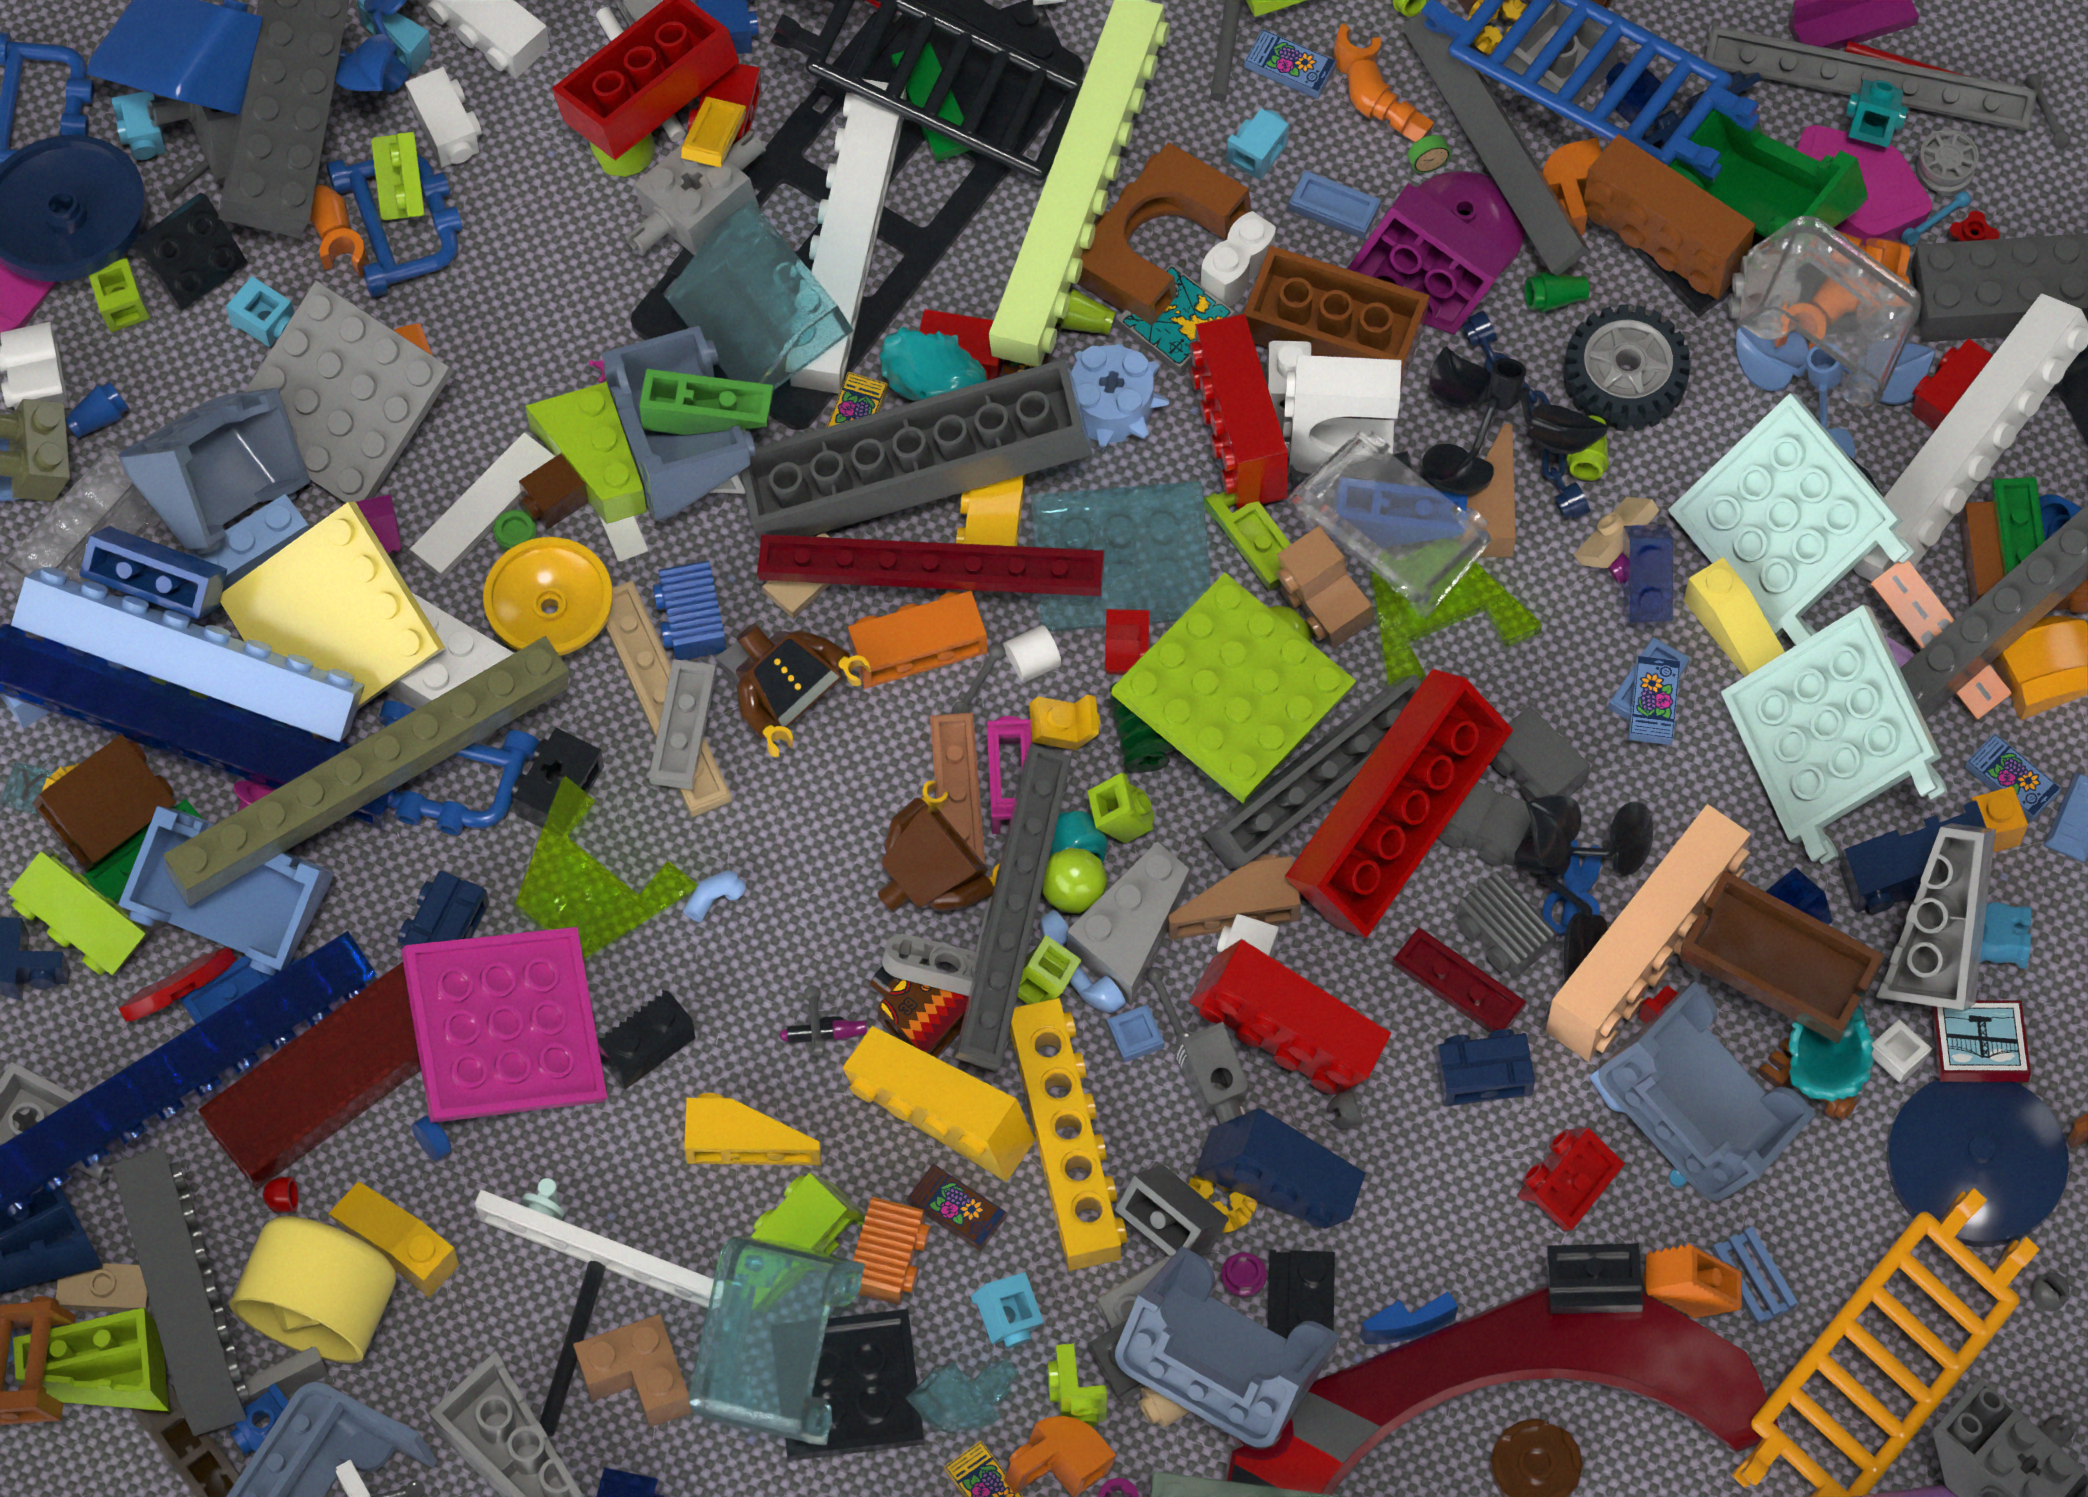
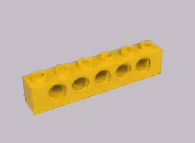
M1060 998L1015 1007L1009 1031L1068 1271L1121 1260V1244L1128 1243L1123 1218H1114L1111 1203L1117 1201L1116 1188L1112 1175L1104 1176L1100 1161L1107 1160L1106 1148L1102 1134L1094 1135L1090 1120L1097 1119L1092 1093L1084 1094L1080 1079L1087 1078L1082 1053H1073L1070 1041L1071 1038L1077 1037L1071 1011L1063 1013ZM1052 1045L1059 1050V1053L1053 1057H1044L1037 1050L1042 1046ZM1053 1086H1063L1069 1090V1094L1062 1098H1054L1047 1091ZM1069 1126L1076 1128L1080 1134L1073 1139H1064L1057 1132L1059 1129ZM1073 1168H1084L1090 1175L1084 1180L1076 1181L1068 1177L1067 1173ZM1084 1209H1093L1100 1214V1218L1094 1222H1084L1077 1217V1214Z

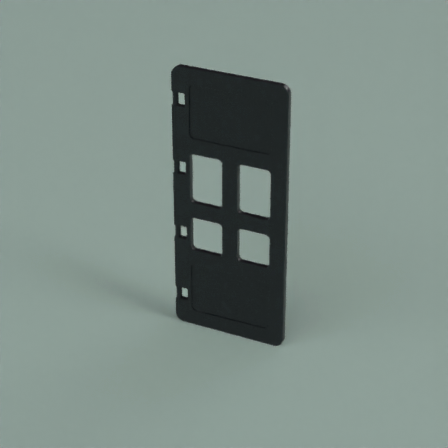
M914 0L1030 56L1031 40L1037 36H1043L1031 28L1019 26L1013 17L983 0ZM878 10L874 11L833 62L832 66L848 72ZM902 13L895 23L891 21L863 79L889 83L895 71L891 55L905 51L919 23L918 20ZM934 28L927 43L930 42L941 68H943L956 38ZM1053 41L1054 54L1043 62L1082 80L1084 76V63L1082 59ZM971 46L951 87L963 117H965L994 56ZM1015 66L1014 68L1019 78L1013 80L1007 67L976 131V134L997 144L1031 76L1030 73ZM821 78L803 103H800L765 147L766 151L762 155L760 154L745 172L750 177L753 188L759 191L756 195L759 207L699 258L684 247L668 267L665 275L654 288H651L631 314L632 330L644 340L700 326L705 341L713 340L717 351L719 364L713 366L714 377L773 385L774 390L769 416L792 430H804L810 427L836 394L791 386L790 370L783 367L787 344L794 345L797 333L792 332L794 312L796 307L803 308L806 297L801 296L803 274L805 271L811 272L814 260L809 259L811 240L813 235L820 236L822 224H818L803 245L794 252L786 250L751 229L748 224L781 184L792 186L818 203L822 199H829L831 189L826 188L828 172L806 160L803 155L842 108L846 93L851 92ZM1046 81L1013 150L1020 155L1025 153L1064 103L1068 91ZM824 94L833 99V101L821 114L812 107ZM906 118L903 120L889 185L926 140L920 125ZM973 150L959 154L971 161L975 166L926 227H919L887 207H883L877 238L902 252L904 257L873 296H863L844 380L847 373H852L1011 171V168ZM676 279L684 284V286L672 300L663 295V293L672 281Z

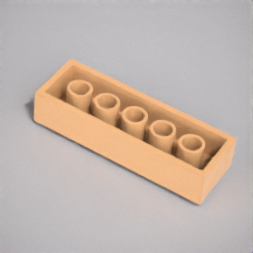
M1707 804L1553 998L1545 1032L1587 1062L1593 1058L1597 1051H1600L1602 1054L1606 1053L1618 1036L1619 1032L1615 1029L1622 1019L1632 1020L1644 1002L1641 996L1650 985L1656 988L1668 973L1670 966L1667 963L1673 954L1676 953L1680 956L1682 944L1700 912L1704 914L1705 903L1723 871L1725 870L1740 879L1744 876L1746 870L1743 866L1751 855V852L1746 850L1751 833Z

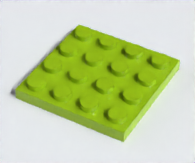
M1224 572L1113 686L1111 694L1244 804L1354 689L1357 681Z

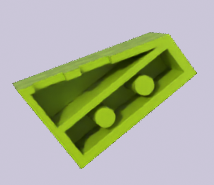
M607 381L525 406L531 432L543 442L553 455L557 456L561 453L586 485L588 502L606 524L647 513L644 489Z
M52 849L40 851L7 892L15 899L11 905L29 920L33 921L37 916L49 925L50 928L46 933L63 947L68 948L72 943L85 954L81 959L82 962L97 974L102 976L106 971L111 975L117 974L150 931L139 922L128 918L129 914L124 909L89 884L90 881L81 873H74L60 862V856Z
M810 1172L805 1177L801 1175L793 1180L784 1192L786 1198L775 1210L769 1209L763 1213L755 1222L753 1228L756 1231L744 1244L740 1242L733 1246L723 1258L725 1265L719 1270L718 1274L754 1310L768 1314L809 1276L806 1270L823 1252L830 1256L840 1247L835 1239L853 1222L860 1228L863 1226L866 1214L833 1182Z
M143 1307L52 1328L50 1330L43 1387L47 1389L46 1393L63 1403L169 1411L164 1349L155 1319ZM31 1334L13 1338L15 1378L21 1385H24Z

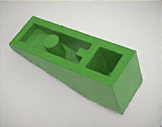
M646 369L639 405L642 429L691 435L729 431V428L735 425H739L741 429L767 427L774 387L769 384Z

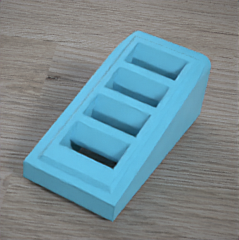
M357 0L360 23L373 36L379 34L373 21L374 13H368L364 9L365 0ZM397 12L391 15H384L383 24L397 47L394 54L409 68L410 73L415 74L431 56L429 31Z

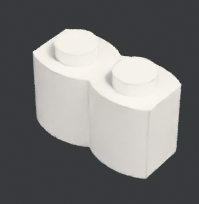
M1253 211L1241 216L1232 225L1227 240L1215 245L1205 256L1201 268V287L1228 307L1235 304L1244 295L1249 280L1258 276L1269 246H1275L1276 227Z
M46 322L1 332L0 371H7L8 382L1 383L7 408L14 406L16 410L22 399L64 403V408H69L59 348L51 323Z

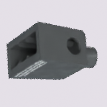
M1223 1022L1181 1038L1174 1057L1203 1118L1216 1113L1220 1124L1245 1114L1241 1103L1245 1101L1249 1093V1086ZM1212 1083L1222 1084L1225 1090L1216 1089Z

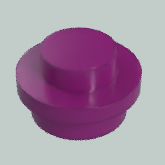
M1246 1252L1237 1253L1229 1257L1225 1261L1221 1272L1222 1283L1226 1290L1234 1296L1242 1298L1251 1297L1259 1293L1263 1289L1267 1278L1266 1267L1262 1260L1254 1254Z

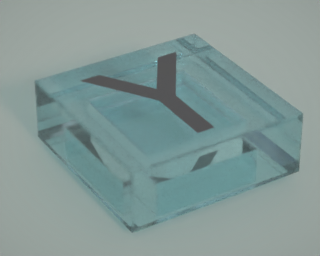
M14 762L0 799L2 805L40 815L32 803L38 794L42 792L46 778L50 777L55 771Z

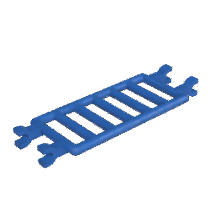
M1429 0L1421 9L1422 14L1428 17L1424 22L1425 28L1435 33H1444L1454 39L1448 48V52L1452 57L1610 142L1617 134H1620L1665 165L1669 166L1676 158L1693 167L1696 172L1711 182H1714L1722 171V165L1717 163L1721 158V153L1707 146L1701 147L1689 140L1711 110L1715 109L1730 117L1738 126L1750 133L1760 121V116L1755 114L1759 108L1758 102L1747 97H1738L1727 91L1732 83V77L1728 72L1592 0H1556L1573 10L1523 75L1503 64L1553 0H1532L1488 57L1469 46L1505 0H1484L1468 21L1451 13L1443 4L1436 0ZM1587 18L1607 27L1557 94L1538 84V81ZM1622 36L1642 46L1591 112L1572 102ZM1656 54L1677 64L1626 131L1606 121ZM1691 72L1711 82L1661 150L1641 139Z

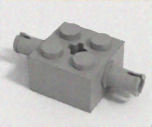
M748 131L745 133V136L730 148L721 168L681 158L682 143L638 180L634 187L643 213L648 218L625 235L632 249L643 256L649 248L668 233L694 256L699 258L758 208L759 205L750 177L741 171L766 151L762 141L756 135L754 136L753 132Z
M13 1062L10 1063L0 1079V1170L31 1186H35L52 1176H55L58 1181L64 1169L71 1165L102 1183L108 1177V1174L104 1172L105 1169L109 1172L112 1171L111 1164L115 1163L116 1157L83 1142V1139L96 1120L89 1101Z

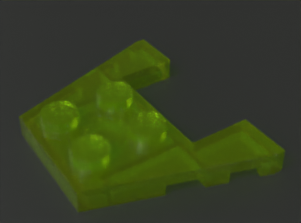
M1450 538L1439 539L1371 568L1370 579L1377 625H1379L1381 651L1383 663L1385 664L1387 686L1397 678L1415 674L1421 683L1425 680L1426 673L1409 643L1484 611L1490 617L1506 648L1541 633L1542 625L1540 621Z
M565 776L558 786L513 906L542 930L578 927L584 960L692 893L698 884L667 860L640 894L633 891L568 837L569 833L594 805L596 800Z

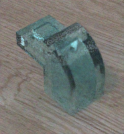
M1008 1359L988 1364L971 1382L954 1362L935 1367L906 1399L932 1427L946 1433H964L988 1426L1001 1417L993 1406L1010 1392L1011 1387L1008 1383L1019 1372Z

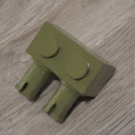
M22 399L12 414L0 413V438L8 440L9 451L0 450V476L11 477L13 498L54 502L70 479L64 403Z

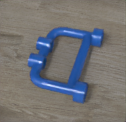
M0 32V65L5 66L0 94V164L18 151L8 148L23 59L63 62L70 66V78L67 79L65 110L60 121V136H88L89 117L88 115H81L82 104H93L95 83L94 80L87 79V64L82 55L73 48L62 45L11 41L10 33Z
M418 153L417 159L422 194L425 202L428 204L438 237H440L442 246L435 254L397 265L366 181L367 177L375 175L373 159L345 166L343 159L326 163L332 189L338 194L353 191L377 262L362 266L371 298L388 294L387 285L438 271L448 266L455 258L458 250V240L455 232L463 230L457 207L446 208L443 198L450 196L444 172L434 174L427 159Z
M387 700L383 702L378 720L387 727L415 709L398 701ZM510 730L506 734L502 749L474 742L453 754L504 767L494 801L487 810L475 811L453 801H444L442 803L430 800L412 791H403L401 793L391 790L376 800L389 808L397 809L394 817L402 823L414 826L419 825L422 816L438 819L436 828L449 835H461L463 826L471 828L493 826L502 820L508 812L513 799L511 797L512 788L517 778L521 775L525 761H532L533 754L540 741L528 733Z

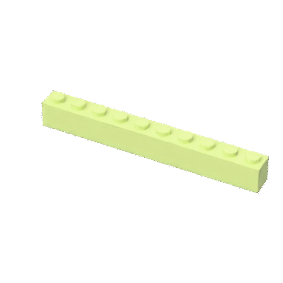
M1114 0L990 329L991 355L994 357L1037 367L1042 364L1045 353L1051 354L1057 338V329H1055L1058 318L1064 319L1070 303V294L1067 293L1071 283L1077 284L1080 279L1083 267V260L1080 259L1084 249L1089 250L1092 246L1096 229L1095 225H1093L1097 214L1103 215L1108 200V191H1106L1109 180L1115 181L1118 176L1121 158L1118 155L1121 147H1128L1133 132L1132 117L1134 113L1140 114L1143 108L1146 94L1145 89H1143L1147 79L1152 80L1154 78L1158 63V57L1155 56L1159 46L1165 47L1169 37L1170 23L1165 22L1163 4L1146 0Z

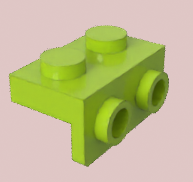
M1074 1343L1056 1345V1360L1047 1361L1050 1403L1059 1402L1060 1416L1079 1419L1094 1428L1098 1426V1422L1107 1420V1388L1105 1385L1079 1387Z

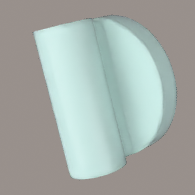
M545 1178L539 1182V1192L537 1195L530 1193L523 1195L521 1200L523 1206L562 1220L565 1212L559 1206L556 1184L552 1179Z

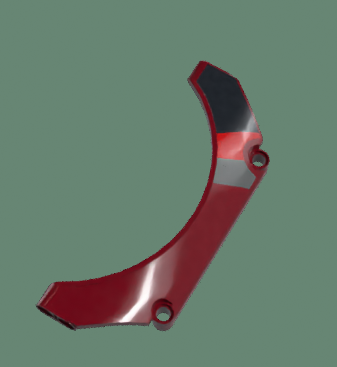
M1546 1285L1315 1380L1285 1428L1271 1445L1267 1447H1254L1232 1435L1235 1443L1240 1448L1230 1451L1224 1481L1332 1495L1337 1486L1362 1457L1388 1434L1416 1415L1452 1397L1482 1387L1513 1381L1558 1379L1590 1382L1622 1389L1658 1402L1691 1419L1736 1453L1759 1444L1763 1439L1754 1431L1751 1421L1768 1400V1397L1747 1352L1650 1296L1642 1293V1312L1550 1314L1549 1285ZM1775 1419L1773 1423L1779 1428L1778 1421Z

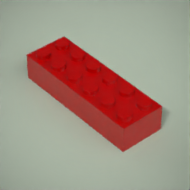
M1432 669L1284 877L1334 928L1367 938L1510 736L1513 729L1466 677Z

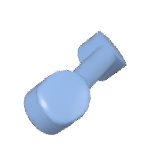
M1051 910L1040 919L1041 937L1043 938L1045 935H1048L1062 946L1067 943V930L1069 927L1060 914L1055 910ZM1078 966L1069 981L1080 994L1082 1000L1099 1011L1114 1013L1126 1004L1117 985L1106 975L1093 984L1080 966Z

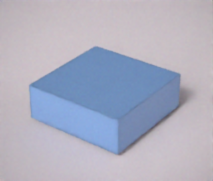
M1148 1004L1107 1019V1027L1123 1063L1165 1047V1042Z

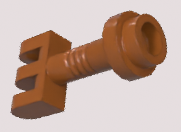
M1784 1038L1779 1047L1792 1058L1788 1044L1790 1039ZM1774 1050L1768 1059L1780 1071L1767 1063H1763L1757 1071L1763 1079L1773 1086L1787 1087L1791 1082V1076L1789 1075L1791 1058L1789 1059L1781 1052ZM1848 1096L1844 1100L1838 1098L1834 1102L1820 1099L1827 1104L1825 1114L1832 1119L1838 1117L1842 1121L1852 1113L1858 1102V1098L1855 1096Z

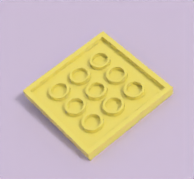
M355 501L344 504L223 591L219 600L245 642L247 640L261 641L272 647L271 651L286 657L289 654L300 655L310 659L313 662L312 666L325 671L339 669L354 676L353 681L364 684L357 710L445 649L439 636ZM298 728L306 742L314 741L320 737V735Z

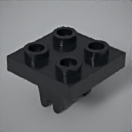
M201 192L133 240L174 306L180 310L185 309L248 263L224 222L218 219V213L207 195Z

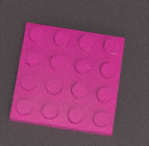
M578 927L413 944L403 947L401 952L430 1123L601 1103L607 1099Z

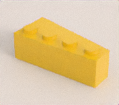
M871 1026L842 1067L851 1084L849 1088L857 1097L869 1103L872 1101L876 1102L895 1117L907 1121L1005 1182L1009 1180L1035 1142V1137L1017 1098L874 1026Z

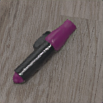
M836 1016L819 1019L821 1038L824 1040H843L857 1035H866L867 1033L866 1020L851 1021ZM811 1024L787 1026V1029L780 1032L779 1037L781 1040L789 1042V1044L812 1042Z

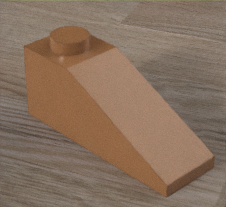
M1504 424L1485 458L1494 467L1491 483L1477 493L1466 494L1468 498L1465 533L1463 537L1453 538V541H1461V557H1513L1516 540L1512 424Z
M1268 854L1257 858L1253 862H1248L1245 866L1240 867L1168 916L1169 940L1221 933L1224 926L1232 928L1237 914L1271 925L1299 921L1301 908L1299 892L1284 877L1293 865L1292 856L1280 857L1276 854Z

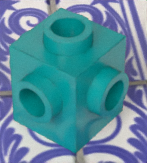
M1863 79L1859 94L1851 92L1845 116L1852 118L1848 137L1889 148L1894 129L1902 130L1908 107L1901 105L1903 90L1896 88L1887 81L1875 80L1872 82Z

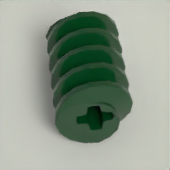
M1115 682V683L1110 687V690H1109L1110 692L1112 691L1113 686H1114L1117 682ZM1111 694L1110 701L1112 707L1115 708L1113 716L1115 722L1118 723L1116 730L1118 737L1121 739L1119 745L1122 754L1125 755L1123 758L1125 769L1130 772L1144 773L1160 770L1167 766L1170 760L1165 755L1170 754L1176 748Z

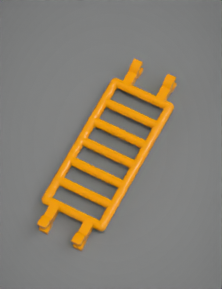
M1971 1188L1967 1194L1961 1191L1940 1221L1929 1212H1920L1751 1421L1752 1428L1763 1439L1753 1452L1735 1469L1731 1476L1744 1488L1748 1487L1750 1483L1756 1486L1767 1473L1769 1466L1780 1454L1817 1488L1810 1497H1854L1867 1495L2017 1308L2020 1298L2008 1285L2019 1271L2031 1261L2040 1248L2028 1237H2024L2020 1243L2017 1240H2013L2004 1251L2002 1258L1992 1270L1955 1237L1966 1222L1987 1201L1975 1188ZM1925 1234L1998 1300L1984 1320L1976 1315L1911 1254V1251ZM1898 1267L1971 1334L1956 1354L1883 1287ZM1871 1301L1944 1368L1929 1388L1856 1321ZM1843 1335L1851 1340L1917 1402L1902 1422L1829 1355ZM1816 1369L1890 1436L1875 1456L1801 1389ZM1788 1403L1797 1409L1862 1470L1847 1491L1773 1423Z

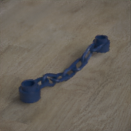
M1482 310L1468 317V322L1462 325V329L1472 348L1480 345L1487 357L1485 366L1491 372L1493 363L1497 358L1509 357L1500 352H1493L1490 344L1497 341V336L1488 316ZM1524 380L1523 387L1530 389L1528 399L1531 412L1534 409L1532 404H1536L1538 401L1537 397L1541 398L1543 404L1551 405L1544 392L1540 390L1533 391ZM1543 448L1542 471L1546 478L1554 481L1560 492L1559 495L1554 496V499L1563 518L1566 520L1572 517L1575 520L1590 513L1587 500L1577 482L1566 486L1562 480L1566 470V454H1559V471L1555 467H1551L1549 472V450Z

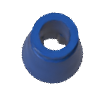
M109 381L103 386L97 384L70 414L65 417V422L79 439L84 435L122 419L121 414L127 411L129 407Z

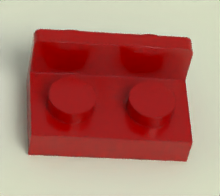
M1589 1127L1565 1129L1560 1132L1549 1146L1552 1150L1543 1162L1535 1164L1528 1170L1523 1177L1525 1185L1517 1193V1196L1523 1202L1534 1201L1564 1231H1572L1625 1165Z

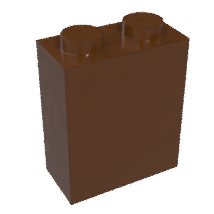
M120 734L39 793L32 803L86 873L147 828L152 821L157 806L172 808L176 803L172 798L174 792L169 783L161 775L155 776L145 764L147 758L143 750L133 740L128 742L123 734Z

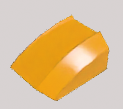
M2064 615L2043 617L1992 661L2001 680L2012 693L2010 697L2020 720L2088 695V624L2086 620Z

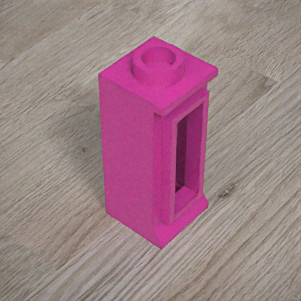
M1003 716L996 719V721H987L992 834H1001L1000 820H1010L1015 798H1002L999 744L1021 743L1022 767L1026 750L1032 744L1030 719H1020L1016 716Z

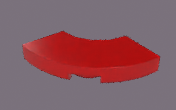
M229 947L197 957L172 975L141 988L118 1009L125 1022L140 1019L174 1003V1000L183 997L195 988L199 989L231 967L236 959Z

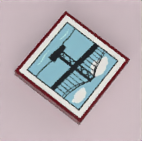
M1976 1000L1975 1005L1966 1010L1938 1006L1931 1007L1939 1082H2029L2031 1068L2022 1000Z

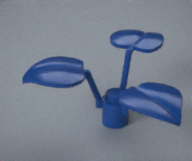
M406 0L364 1V9L368 13H374L373 21L379 34L366 39L360 47L355 49V52L350 54L340 49L339 57L342 60L337 66L335 82L340 87L355 91L384 90L385 92H392L406 81L409 75V68L394 54L397 47L392 42L383 24V16L395 13Z

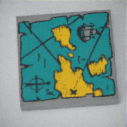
M1171 264L1165 271L1175 278L1177 297L1158 320L1151 326L1126 309L1117 318V327L1178 374H1181L1192 363L1189 343L1195 341V324L1235 316V311Z

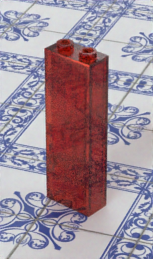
M403 962L198 1109L205 1128L255 1191L421 1071Z

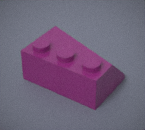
M1408 182L1346 269L1430 295L1425 324L1455 335L1495 282L1511 254Z

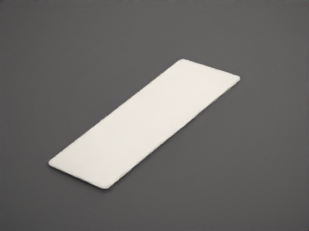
M634 516L606 524L600 517L619 562L648 551Z

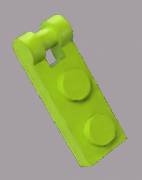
M1225 491L1220 494L1213 492L1204 497L1202 503L1205 510L1213 520L1217 521L1268 591L1281 585L1282 583L1277 576V572L1280 570L1277 554L1290 546L1291 543L1261 503L1258 501L1246 504L1232 513L1229 507L1236 504L1233 494L1226 495Z

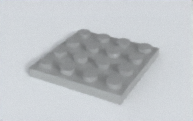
M315 280L245 392L278 387L309 479L347 503L374 497L449 380L454 369Z

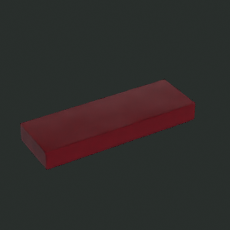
M1420 927L1416 929L1393 958L1392 965L1489 1033L1500 1029H1509L1526 1007L1527 1001Z

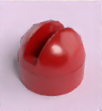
M293 1176L272 1179L264 1186L262 1196L268 1208L278 1213L296 1212L299 1195L297 1183Z

